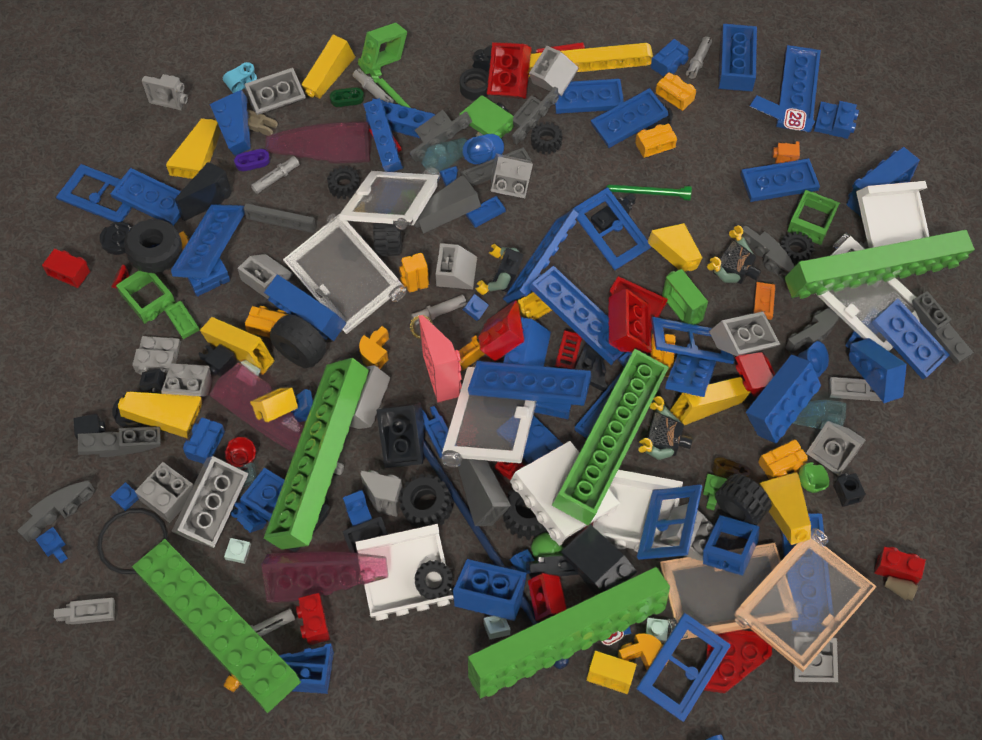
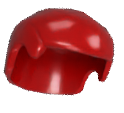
M236 437L230 440L225 450L226 462L238 469H245L250 466L256 455V448L253 442L246 437Z

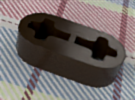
M721 457L715 458L711 467L714 474L726 479L731 474H741L749 478L751 473L747 466Z

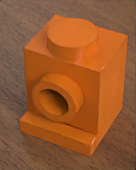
M797 141L795 144L778 143L777 147H773L772 158H775V164L797 161L799 159L800 148Z

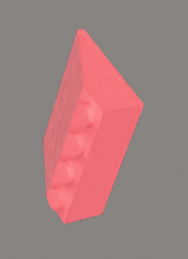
M420 315L419 325L422 354L437 403L457 398L460 394L459 390L462 388L459 351L454 350L452 342L423 315Z

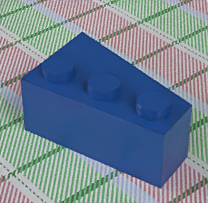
M239 90L210 104L227 146L234 156L250 149L247 97L242 90Z
M870 338L850 344L849 361L882 402L887 403L902 398L907 364Z
M331 643L316 649H304L303 652L279 655L301 681L292 691L328 694L334 655Z

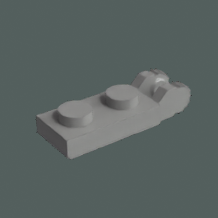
M830 377L829 398L882 401L875 392H870L873 389L865 379Z

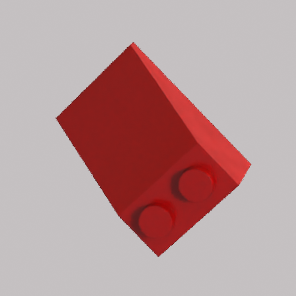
M516 300L489 318L478 336L480 350L494 361H497L524 342L519 304Z

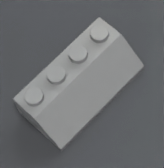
M214 456L206 458L172 532L214 548L248 473Z

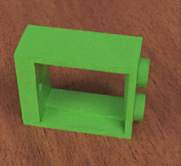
M393 23L367 32L361 62L373 70L400 60L407 31L399 24ZM387 42L385 50L379 52L380 45Z
M805 190L787 232L791 234L796 232L797 235H799V232H802V236L806 234L808 235L807 239L811 238L812 242L821 245L840 203L818 195L815 192ZM805 205L829 214L824 228L799 219Z
M682 269L669 273L666 276L662 297L668 299V305L683 323L693 325L700 323L704 319L708 304L707 299Z
M137 271L116 285L120 295L144 324L154 320L157 315L165 311L164 309L176 303L172 293L155 273ZM153 281L164 295L141 308L131 295Z

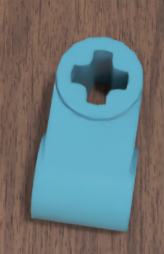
M249 62L241 64L223 76V81L232 93L244 89L245 83L257 80L254 66Z

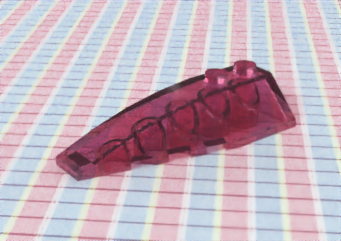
M368 122L318 124L282 131L266 136L265 150L269 153L281 155H296L299 158L309 157L320 161V159L327 160L329 163L370 162Z
M241 363L236 364L221 376L212 389L210 396L250 426L295 453L304 428L295 419V415L289 412L270 422H265L263 415L260 420L256 418L253 406L250 401L272 392V387Z
M360 553L267 554L261 564L267 603L299 601L298 598L316 593L326 596L333 594L334 591L347 590L355 585L368 584L388 578L389 576L386 556Z

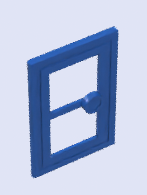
M80 164L56 196L58 200L113 222H122L132 209V207L122 203L116 212L96 204L101 200L100 196L108 185L116 187L121 179ZM84 175L105 182L98 193L90 194V201L71 194Z
M609 188L604 189L573 208L579 213L576 219L614 270H617L652 248ZM606 202L619 220L614 221L612 227L599 234L585 213ZM624 226L637 245L616 257L602 237L613 230L619 232Z
M656 317L651 318L656 350L730 364L734 363L733 355L721 350V354L698 350L694 342L693 333L711 336L709 331L712 328ZM663 327L688 332L690 344L687 347L665 343Z
M702 485L653 490L637 554L638 560L688 555ZM690 497L685 519H661L658 521L663 500ZM684 523L679 546L652 548L656 527L659 531H665L669 525Z
M683 613L636 690L684 722L731 644L686 613ZM687 630L714 648L699 673L695 667H687L671 656ZM668 660L685 670L687 679L694 680L680 704L652 686Z

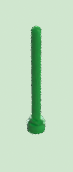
M623 185L606 186L611 192L680 196L683 200H691L692 186H684V188L681 187L680 189Z

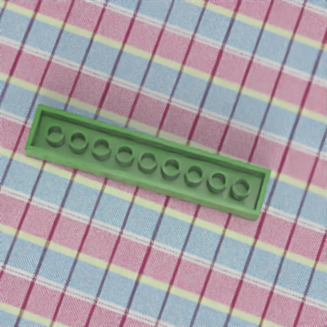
M967 230L801 261L785 276V280L791 297L803 299L815 293L822 295L830 290L838 292L845 287L852 289L865 283L872 285L880 280L887 282L895 277L902 279L915 273L916 275H921L930 270L937 272L945 267L952 269L959 266V262L967 259L968 255L975 249Z
M634 349L552 504L553 507L589 526L669 368L668 366Z
M354 358L326 365L264 536L265 540L281 550L309 546L312 540V534L319 519L318 516L325 502L328 487L331 484L340 452L343 449V444L349 432V426L355 414V409L369 371Z
M166 539L132 566L146 585L267 713L301 683L290 666Z
M657 567L646 571L468 656V678L480 699L485 696L490 697L499 689L505 686L511 687L518 680L524 677L529 678L536 671L542 668H549L562 658L568 659L575 652L581 649L586 650L593 643L599 640L604 641L618 631L623 632L630 625L636 622L641 623L654 613L660 614L666 608L670 585Z

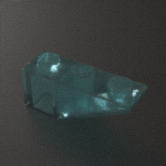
M463 137L429 146L421 164L432 174L449 168L464 157L463 146L467 139Z
M832 400L809 401L808 405L800 412L792 424L822 429L826 422L830 421L843 426L846 418L847 403Z

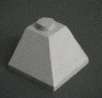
M827 421L806 454L840 476L866 440L849 428Z

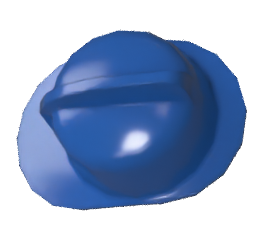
M495 134L470 138L463 146L464 158L472 164H482L495 159L496 154L502 155L504 151L502 139Z
M814 342L807 350L798 355L799 358L811 362L817 377H820L828 367L829 355L822 342Z

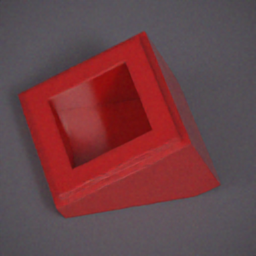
M122 265L116 273L111 285L112 288H117V284L130 276L125 265Z

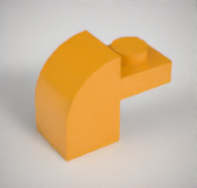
M383 326L374 331L370 339L363 335L360 340L361 359L367 367L375 365L381 369L388 361V353L382 346L387 342L389 336L388 330Z
M637 634L634 638L635 644L628 643L623 645L621 650H619L618 658L630 661L641 657L646 670H648L663 644L652 635Z

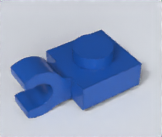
M241 501L234 504L238 510H232L230 514L232 517L237 518L250 533L265 527L267 522L255 510L249 511Z
M53 527L35 539L48 557L54 554L60 563L68 559L61 549L66 544Z

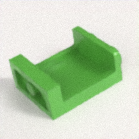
M483 95L459 114L460 116L467 112L472 120L468 126H471L483 135L495 134L502 138L513 128L514 116Z

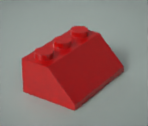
M492 42L487 88L488 95L526 99L532 47L525 44Z
M626 288L610 296L608 307L609 344L621 352H633L634 349L642 353L651 352L650 305Z

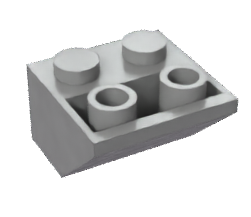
M546 46L529 74L533 84L548 91L557 87L558 94L562 96L579 68L562 52Z
M496 154L492 168L490 191L525 198L533 163L530 160Z
M440 243L436 269V286L473 290L477 256L459 245Z
M266 254L250 256L237 268L241 280L267 299L269 296L264 292L277 274L285 280H289L293 276L292 272Z
M171 363L161 391L162 394L208 396L212 384L209 366Z
M162 462L135 493L142 503L170 523L182 510L193 484Z
M372 470L368 472L361 471L364 491L377 512L397 517L400 509L399 504H401L399 496H402L400 492L402 489L401 479L394 475H380Z
M688 504L674 507L668 520L685 519ZM698 510L689 553L685 556L703 561V550L715 526ZM684 523L669 525L668 529L663 531L660 540L665 545L679 546Z

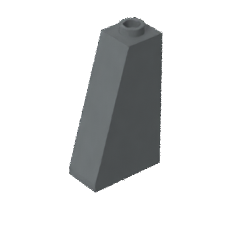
M464 175L460 176L429 199L414 226L416 229L420 228L424 234L481 207L477 192Z
M461 457L457 461V466L474 525L492 526L507 511L510 503L487 460L464 459Z

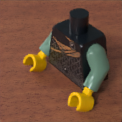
M735 226L734 230L729 232V236L736 238V240H732L721 258L714 257L710 259L711 263L707 266L709 270H714L713 274L717 275L724 283L737 282L742 284L747 276L757 280L761 274L760 270L753 267L756 256L751 251L744 237L741 236L743 234L741 226Z
M496 244L491 245L494 250L489 252V254L495 258L501 256L492 282H489L487 285L481 280L477 283L479 287L475 289L481 295H485L488 291L502 290L508 292L517 275L523 254L516 248H500Z
M654 397L653 400L655 402L651 403L650 408L652 410L657 409V412L654 413L648 438L639 441V443L643 444V446L639 447V452H646L657 460L676 456L679 446L690 449L693 438L682 435L684 424L664 405L662 397Z

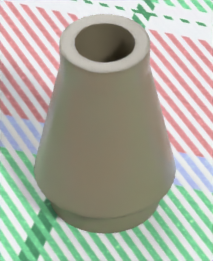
M892 576L888 577L885 584L886 588L905 601L907 599L913 601L918 589V585H915L913 581Z

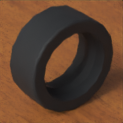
M471 68L464 71L459 81L462 96L472 101L477 100L481 95L484 97L489 96L487 94L489 73L480 68ZM473 79H478L485 83L479 89L469 88L465 84Z

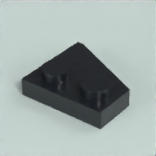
M586 343L574 370L591 371L589 385L605 392L608 384L605 383L606 369L603 363L604 358Z

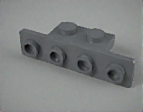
M554 87L542 101L531 95L515 113L513 124L518 129L512 135L514 144L517 145L520 141H523L530 129L535 128L538 120L547 114L550 106L558 101L557 87Z
M441 110L415 129V132L423 141L422 144L410 152L415 162L424 159L427 154L438 149L441 144L453 138L460 130L468 127L472 122L469 114L464 112L451 121L444 110Z

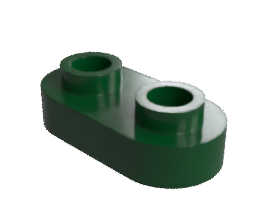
M357 87L337 89L330 93V102L335 107L359 105L364 101V93L362 89Z

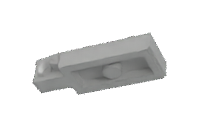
M114 598L72 601L66 605V608L54 609V618L56 621H65L66 624L113 621L115 616Z

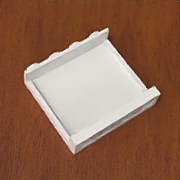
M925 181L867 186L856 191L869 248L929 237L919 191L927 188Z
M571 441L516 471L510 481L513 489L523 498L525 505L533 511L539 523L543 524L550 537L559 546L562 545L566 538L587 526L552 506L579 454V451ZM609 489L591 523L605 514L607 516L612 514L620 504Z
M618 470L609 490L620 504L612 514L608 516L605 514L595 520L593 527L616 548H632L638 552L653 490L682 487L683 482ZM679 498L662 501L658 521L669 519L672 509L679 505ZM657 527L652 548L670 547V545H665L660 540L663 531H659Z
M438 524L356 542L371 618H376V621L387 619L388 614L396 613L397 616L409 614V610L417 608V611L430 609L429 605L436 603L438 607L449 605L450 600L454 599L451 588L441 598L427 599L423 595L421 596L415 587V574L421 564L429 560H438L441 563H445ZM430 572L427 574L425 582L430 588H436L441 584L442 578L437 572Z

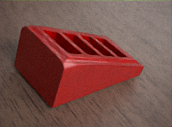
M564 330L555 367L574 369L582 338L577 333ZM566 340L577 342V344L567 343ZM564 346L574 348L575 351L564 349ZM566 353L573 355V358L562 356V354ZM562 359L570 361L572 363L571 365L560 363V361Z

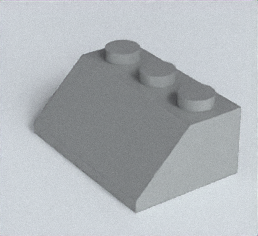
M293 68L245 83L247 97L257 115L306 98Z
M764 312L722 320L709 331L718 349L735 356L780 345Z
M375 365L365 367L369 371L350 427L357 429L369 428L375 421L376 409L381 406L382 398L390 380V377Z

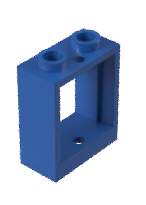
M720 515L703 550V564L743 576L759 541L760 527ZM721 532L748 539L742 555L714 547Z

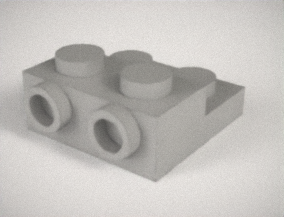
M164 74L161 79L148 76L143 77L142 84L149 103L181 110L183 105L187 103L188 96L183 92L184 83H181L178 77Z
M142 336L140 347L136 349L132 365L135 372L142 375V372L160 368L164 375L167 376L171 363L176 364L181 344L180 339Z
M796 633V637H790V648L802 656L821 633H817V637H809V633ZM832 638L803 672L793 664V681L838 682L837 638Z

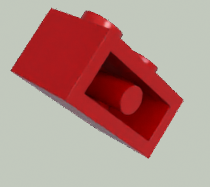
M55 248L42 264L48 276L76 288H79L90 273L87 262L83 258H76L64 250L59 251Z
M884 546L878 555L874 573L887 578L892 576L913 581L917 585L922 579L926 560L916 554H907L900 552L895 547Z
M542 573L528 580L536 621H544L567 610L559 576Z
M316 593L298 598L300 605L296 606L298 618H302L304 624L300 626L302 638H307L309 645L330 640L320 594Z

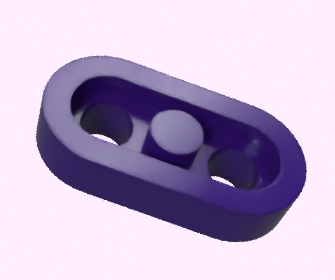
M258 149L238 154L234 162L239 171H248L267 166L270 162V157L266 150Z

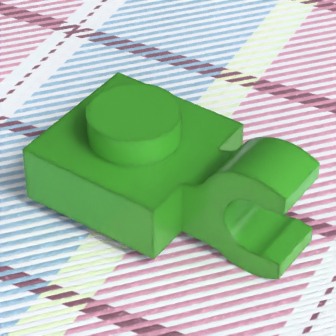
M359 58L358 65L365 74L370 73L374 83H378V76L382 75L381 67L371 70Z
M707 474L703 495L709 496L706 509H715L717 503L715 493L727 480L726 478Z

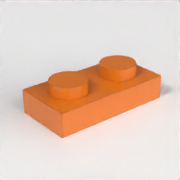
M756 283L753 314L764 312L766 318L772 320L775 296L774 284Z

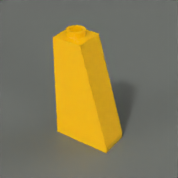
M332 35L302 83L308 96L312 98L315 96L320 99L354 60L355 55L346 40Z
M201 118L168 160L166 167L170 176L193 179L205 164L211 161L221 134L217 121Z
M211 317L200 330L207 342L215 347L219 344L223 345L235 353L236 359L240 362L247 360L261 369L260 374L262 375L274 362L260 337L214 317Z
M741 377L709 384L705 397L682 393L670 412L681 423L687 425L743 403L750 391L748 392L745 389Z
M126 392L125 397H122L118 403V409L121 417L151 427H160V430L188 438L202 407V397Z
M798 473L759 483V486L763 488L771 500L772 507L769 513L789 543L793 545L810 540L811 523Z

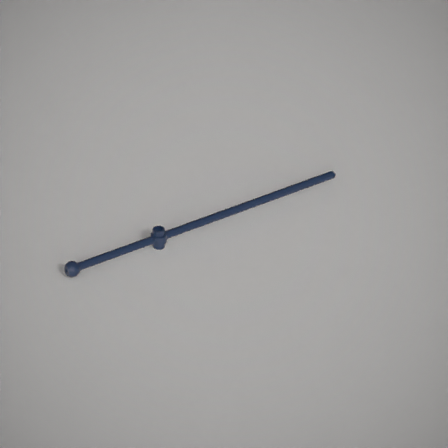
M423 439V454L441 482L443 481L446 484L451 498L493 564L516 570L513 565L507 567L503 564L480 526L474 525L471 512ZM523 595L521 601L523 611L532 625L540 623L541 621H536L534 611ZM562 658L556 661L554 667L563 669L569 664V658Z

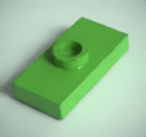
M181 301L164 309L182 339L199 331V327Z

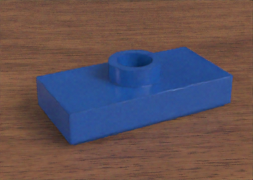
M497 196L480 204L481 207L467 213L466 216L476 228L506 212Z

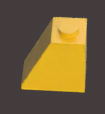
M685 224L651 231L647 241L648 244L678 270L693 271L698 268L702 256Z

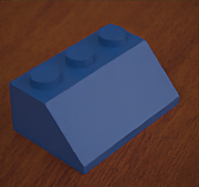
M521 317L524 342L505 354L503 363L544 367L551 332L535 320Z
M467 559L453 589L454 606L515 621L521 606L527 573Z

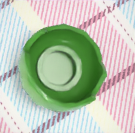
M813 462L802 465L799 469L798 475L802 488L810 493L825 490L829 487L827 471L822 465H813Z
M541 533L533 539L531 550L536 560H538V556L562 554L560 551L563 549V546H559L550 537L549 533Z

